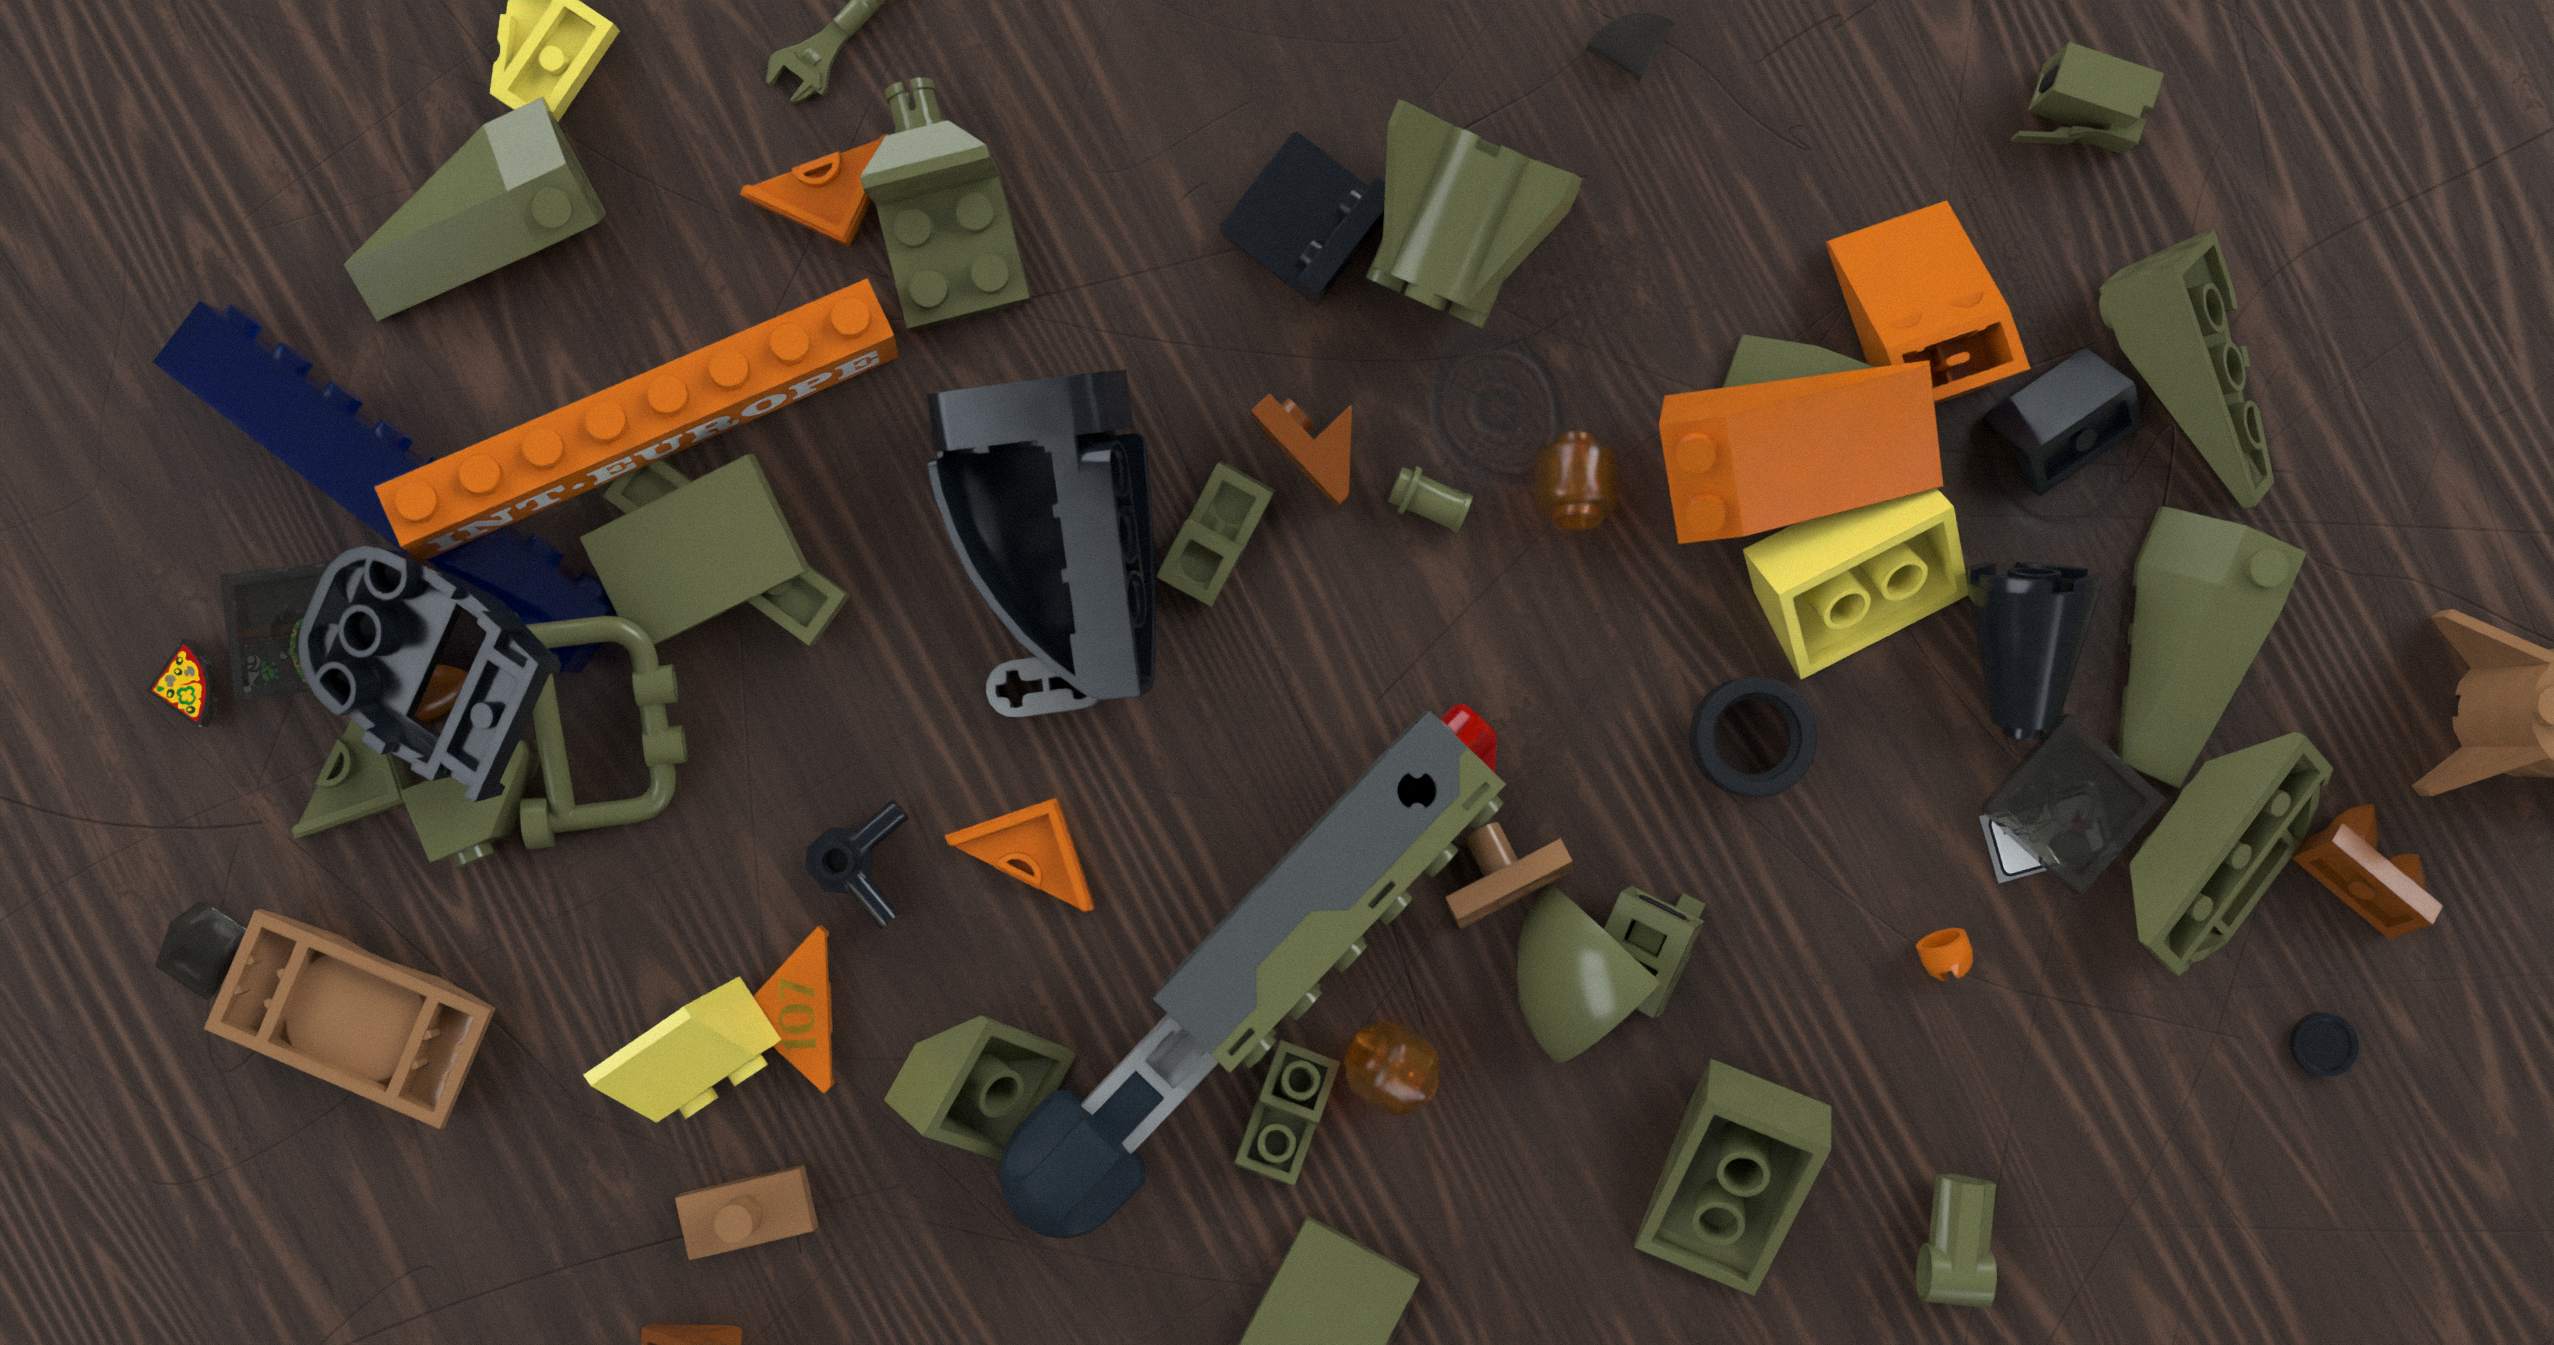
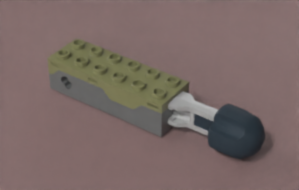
M1454 704L1441 719L1436 717L1430 710L1421 712L1159 985L1153 1000L1167 1014L1084 1100L1072 1090L1052 1091L1016 1128L1002 1151L998 1177L1003 1200L1019 1223L1039 1235L1067 1239L1089 1234L1108 1221L1146 1182L1145 1162L1136 1151L1145 1139L1218 1063L1229 1073L1241 1061L1248 1068L1255 1065L1276 1042V1039L1273 1037L1276 1034V1031L1273 1029L1274 1026L1286 1014L1294 1021L1301 1017L1322 993L1319 990L1321 986L1318 983L1319 979L1332 966L1340 973L1348 968L1367 947V944L1364 942L1365 938L1362 936L1364 932L1377 919L1381 920L1385 925L1394 920L1413 898L1406 890L1409 885L1423 871L1431 878L1434 877L1458 852V849L1451 843L1454 838L1467 825L1475 830H1479L1500 809L1504 802L1497 794L1506 783L1496 775L1497 734L1476 712L1466 704ZM1407 775L1416 779L1422 775L1425 776L1428 781L1429 790L1427 797L1422 803L1410 799L1402 804L1399 800L1397 790L1403 776Z

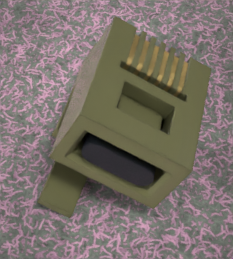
M2068 42L2043 64L2028 112L2072 127L2061 126L2053 132L2019 131L2011 138L2010 142L2057 145L2084 143L2124 154L2139 143L2146 119L2140 117L2153 109L2164 73Z
M1630 886L1620 892L1604 930L1661 983L1637 1007V1010L1652 1018L1655 1016L1659 1017L1664 1012L1672 992L1693 953L1691 949L1704 923L1699 917L1706 903L1684 892L1676 907L1634 886Z

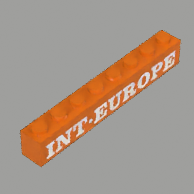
M867 278L377 485L374 488L400 547L412 556L428 560L899 357L895 336Z

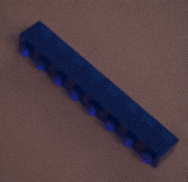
M199 301L154 359L153 363L402 552L408 553L400 547L374 487L439 459L431 456L426 463L409 450L414 440L407 433L386 419L381 418L375 424L358 410L364 402L358 396L333 380H330L326 386L308 373L314 364L294 348L283 342H279L275 348L258 335L264 326L239 307L229 304L225 310ZM510 525L426 560L503 600L514 613L518 614L519 619L525 625L597 616L618 617L598 578L586 571H583L577 577L560 564L565 554L556 546L536 533H532L527 539ZM603 642L548 648V650L561 662L560 672L580 674Z

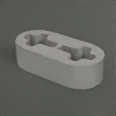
M1037 657L1010 660L999 664L991 672L986 683V695L990 705L998 713L1007 717L1022 718L1081 710L1094 706L1100 701V699L1087 695L1085 698L1076 699V694L1072 689L1053 690L1051 679L1059 678L1060 676L1049 669ZM1013 671H1018L1020 679L1024 681L1042 680L1044 690L1024 695L1022 700L1023 706L1014 708L1011 698L1001 697L999 693V686L1009 683V673Z

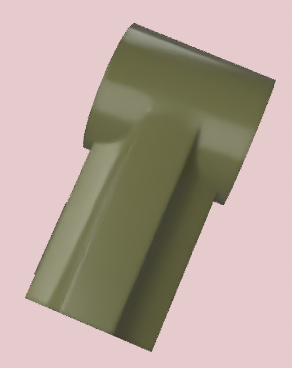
M1936 1174L1929 1243H1923L1916 1264V1288L1921 1301L1987 1309L1992 1305L1997 1285L1996 1261L1994 1254L1990 1250L1996 1184L1990 1180L1958 1174Z

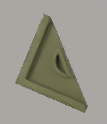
M351 719L342 739H337L315 783L318 786L299 824L292 828L294 839L306 838L404 805L405 802L400 791L410 788L401 758L391 752L380 755L363 743L361 739L365 731Z

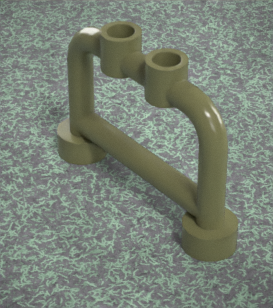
M597 616L527 624L526 626L547 649L609 641L617 642L629 651L633 669L634 696L637 707H639L643 730L644 757L650 773V786L647 792L639 797L575 805L553 674H550L532 712L547 796L521 799L520 823L525 847L528 850L553 847L556 845V833L633 824L654 818L669 805L675 793V764L687 763L688 760L683 725L668 726L665 707L667 703L678 702V687L674 665L659 666L658 656L651 637L638 624L623 617Z

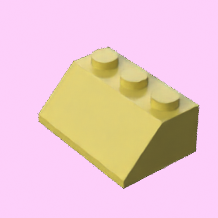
M1937 488L1795 523L1743 549L1754 593L1789 662L1801 680L1969 595L1954 506Z

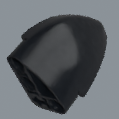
M1127 370L1077 374L926 394L934 452H937L938 457L928 461V471L934 497L948 535L967 574L991 609L1021 644L1049 669L1083 694L1095 699L1107 700L1140 697L1150 692L1155 680L1156 571L1147 443L1144 435L1141 433L1115 435V430L1134 427Z

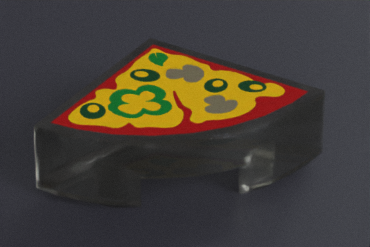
M183 639L147 692L197 727H209L218 708L219 697L215 696L216 686L211 668L213 663L210 656L195 640Z

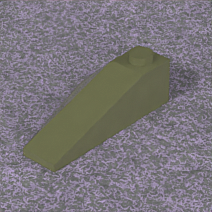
M543 96L485 123L343 265L376 321H380L599 223L605 216L606 211Z
M2213 229L2121 268L2099 288L2101 292L2099 307L2105 325L2111 330L2114 329L2122 351L2242 508H2248L2259 503L2274 484V478L2259 408L2251 400L2244 401L2242 390L2246 383L2245 368L2250 367L2246 346L2237 347L2231 339L2226 312L2237 310L2238 305L2234 286L2215 230Z
M2166 506L2158 508L2134 563L2132 586L2137 587L2134 622L2129 624L2127 645H2131L2128 685L2123 688L2117 763L2168 786L2180 789L2280 615L2307 552L2246 525Z

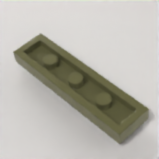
M661 459L616 478L603 497L627 514L693 480L664 459ZM808 564L810 571L748 602L808 646H815L851 595Z

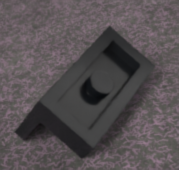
M2086 348L2081 349L1984 415L1986 427L2015 450L2023 483L2039 497L2144 427L2135 383Z

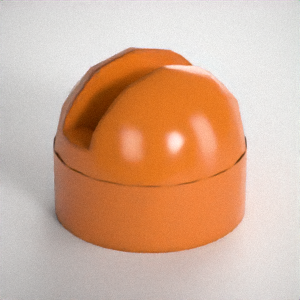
M1948 928L1933 932L1923 937L1916 944L1922 965L1930 976L1940 981H1948L1950 971H1952L1957 979H1960L1972 967V947L1966 931L1962 928Z

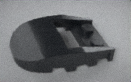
M361 546L347 550L330 563L323 573L306 611L298 641L300 665L307 684L312 688L315 696L336 717L348 715L365 731L361 739L363 743L380 755L391 752L412 764L410 770L431 781L451 777L469 786L464 797L473 802L502 795L505 786L500 783L501 778L549 675L559 673L562 666L561 662L503 600L417 556L401 551L370 546ZM464 608L479 618L477 624L487 633L440 734L416 717L415 713L459 615Z

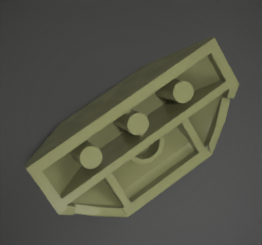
M2293 732L2206 761L2192 781L2183 788L2172 808L2154 832L2144 840L2141 849L2130 862L2139 942L2174 974L2180 976L2189 970L2191 963L2205 959L2228 943L2302 844L2318 807L2320 787L2328 784L2334 770L2305 735Z

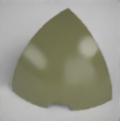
M1553 884L1547 885L1540 893L1523 923L1518 939L1516 953L1518 955L1517 978L1519 992L1517 996L1524 1019L1535 1040L1553 1062L1562 1063L1581 1054L1603 1038L1634 1011L1661 983L1612 936Z

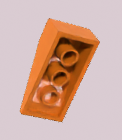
M1930 360L1664 396L1659 429L1678 544L1744 537L1943 487Z

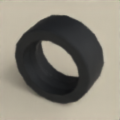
M1762 676L1729 680L1708 692L1693 713L1688 734L1692 758L1703 776L1724 792L1752 798L1780 794L1798 783L1813 763L1818 742L1814 714L1802 695L1782 681ZM1749 699L1765 701L1777 708L1787 721L1790 734L1788 750L1781 762L1766 773L1754 775L1737 772L1726 764L1717 750L1715 738L1718 721L1724 712L1737 702Z

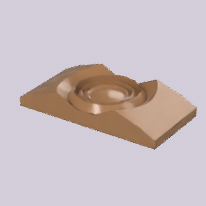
M258 909L252 915L204 1029L441 1129L446 1126L496 1008L438 976L384 959L368 952L341 935L286 916Z

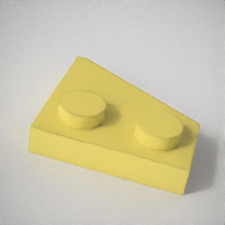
M508 0L506 15L500 14L497 40L500 44V54L493 64L490 94L512 110L544 96L554 117L559 122L620 30L614 23L579 0Z

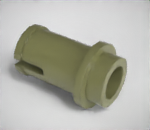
M1402 466L1387 502L1397 505V513L1403 515L1405 510H1409L1451 528V531L1457 533L1469 510L1473 495L1465 494L1421 475V467L1416 466L1414 471Z

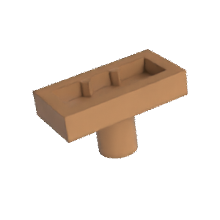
M1494 822L1481 827L1465 838V842L1484 877L1445 898L1459 929H1462L1573 873V861L1561 838L1518 860L1499 822Z
M805 1164L683 1192L675 1197L689 1260L813 1232L818 1227Z

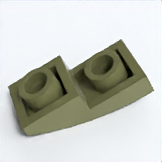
M1280 1040L1233 1165L1291 1187L1295 1186L1315 1127L1320 1122L1340 1062Z

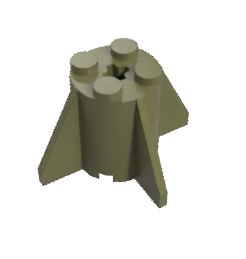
M1398 99L1389 120L1387 132L1383 237L1366 274V278L1398 292H1401L1404 282L1407 281L1409 284L1404 295L1443 311L1448 300H1451L1453 303L1448 314L1484 328L1504 280L1570 212L1583 178L1528 158L1503 145L1500 147L1480 139L1481 136L1454 126L1406 101Z

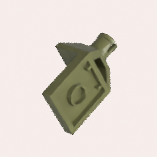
M909 79L916 103L914 110L908 92H905L903 82L900 81L890 85L885 89L884 93L886 101L890 105L895 125V134L884 137L862 172L860 179L863 190L877 207L907 330L913 333L1032 303L1000 172L988 146L951 121H944L941 118L936 98L937 90L933 79Z

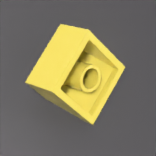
M739 976L683 1006L585 1073L584 1077L591 1087L656 1123L678 1109L684 1118L687 1119L719 1098L712 1086L727 1076L735 1087L767 1066L768 1064L762 1053L780 1042L781 1038Z

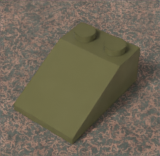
M1710 1058L1687 1105L1635 1239L1634 1248L1755 1296L1831 1151V1106Z

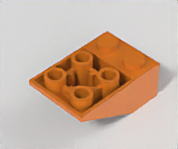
M1947 200L1826 242L1831 261L1869 365L1882 367L1930 360L1934 405L2007 381L2031 369L2009 306Z

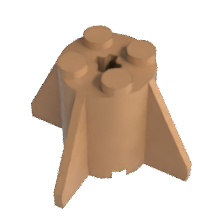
M2454 609L2437 612L2431 619L2471 668L2458 683L2455 696L2461 695L2458 703L2459 716H2452L2453 730L2462 747L2412 785L2419 796H2434L2501 773L2523 777H2554V649H2545Z

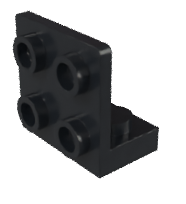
M1293 132L1220 224V233L1317 308L1383 224L1385 182L1377 176L1370 186L1366 185L1299 132Z

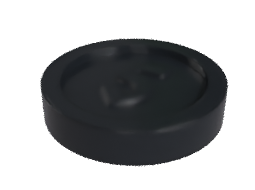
M2326 1012L2312 1013L2303 1017L2292 1030L2290 1050L2293 1059L2298 1066L2313 1075L2320 1077L2338 1076L2346 1072L2353 1065L2358 1055L2359 1042L2357 1034L2351 1024L2340 1016Z

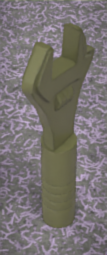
M850 0L821 32L800 44L771 54L768 61L766 82L773 86L784 70L788 68L804 80L790 99L792 103L797 104L805 101L814 93L824 96L828 89L831 66L841 47L853 37L886 0Z

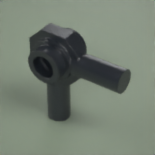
M892 799L856 830L836 827L829 828L807 847L805 869L822 890L834 893L850 892L880 929L893 921L900 912L869 876L872 874L874 853L872 849L909 819L907 813Z

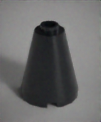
M2016 562V568L2008 569L2007 574L1996 575L1997 563L1971 565L1967 569V587L1991 722L2004 727L2003 735L2006 737L2023 740L2043 738L2044 730L2058 726L2102 589V574L2097 572L2088 576V569L2076 566Z

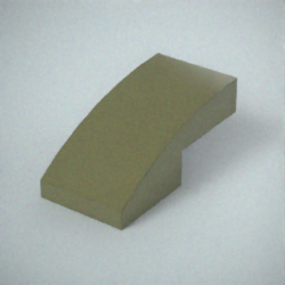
M1219 461L1191 515L1181 527L1156 577L1212 607L1245 550L1276 490L1231 465Z

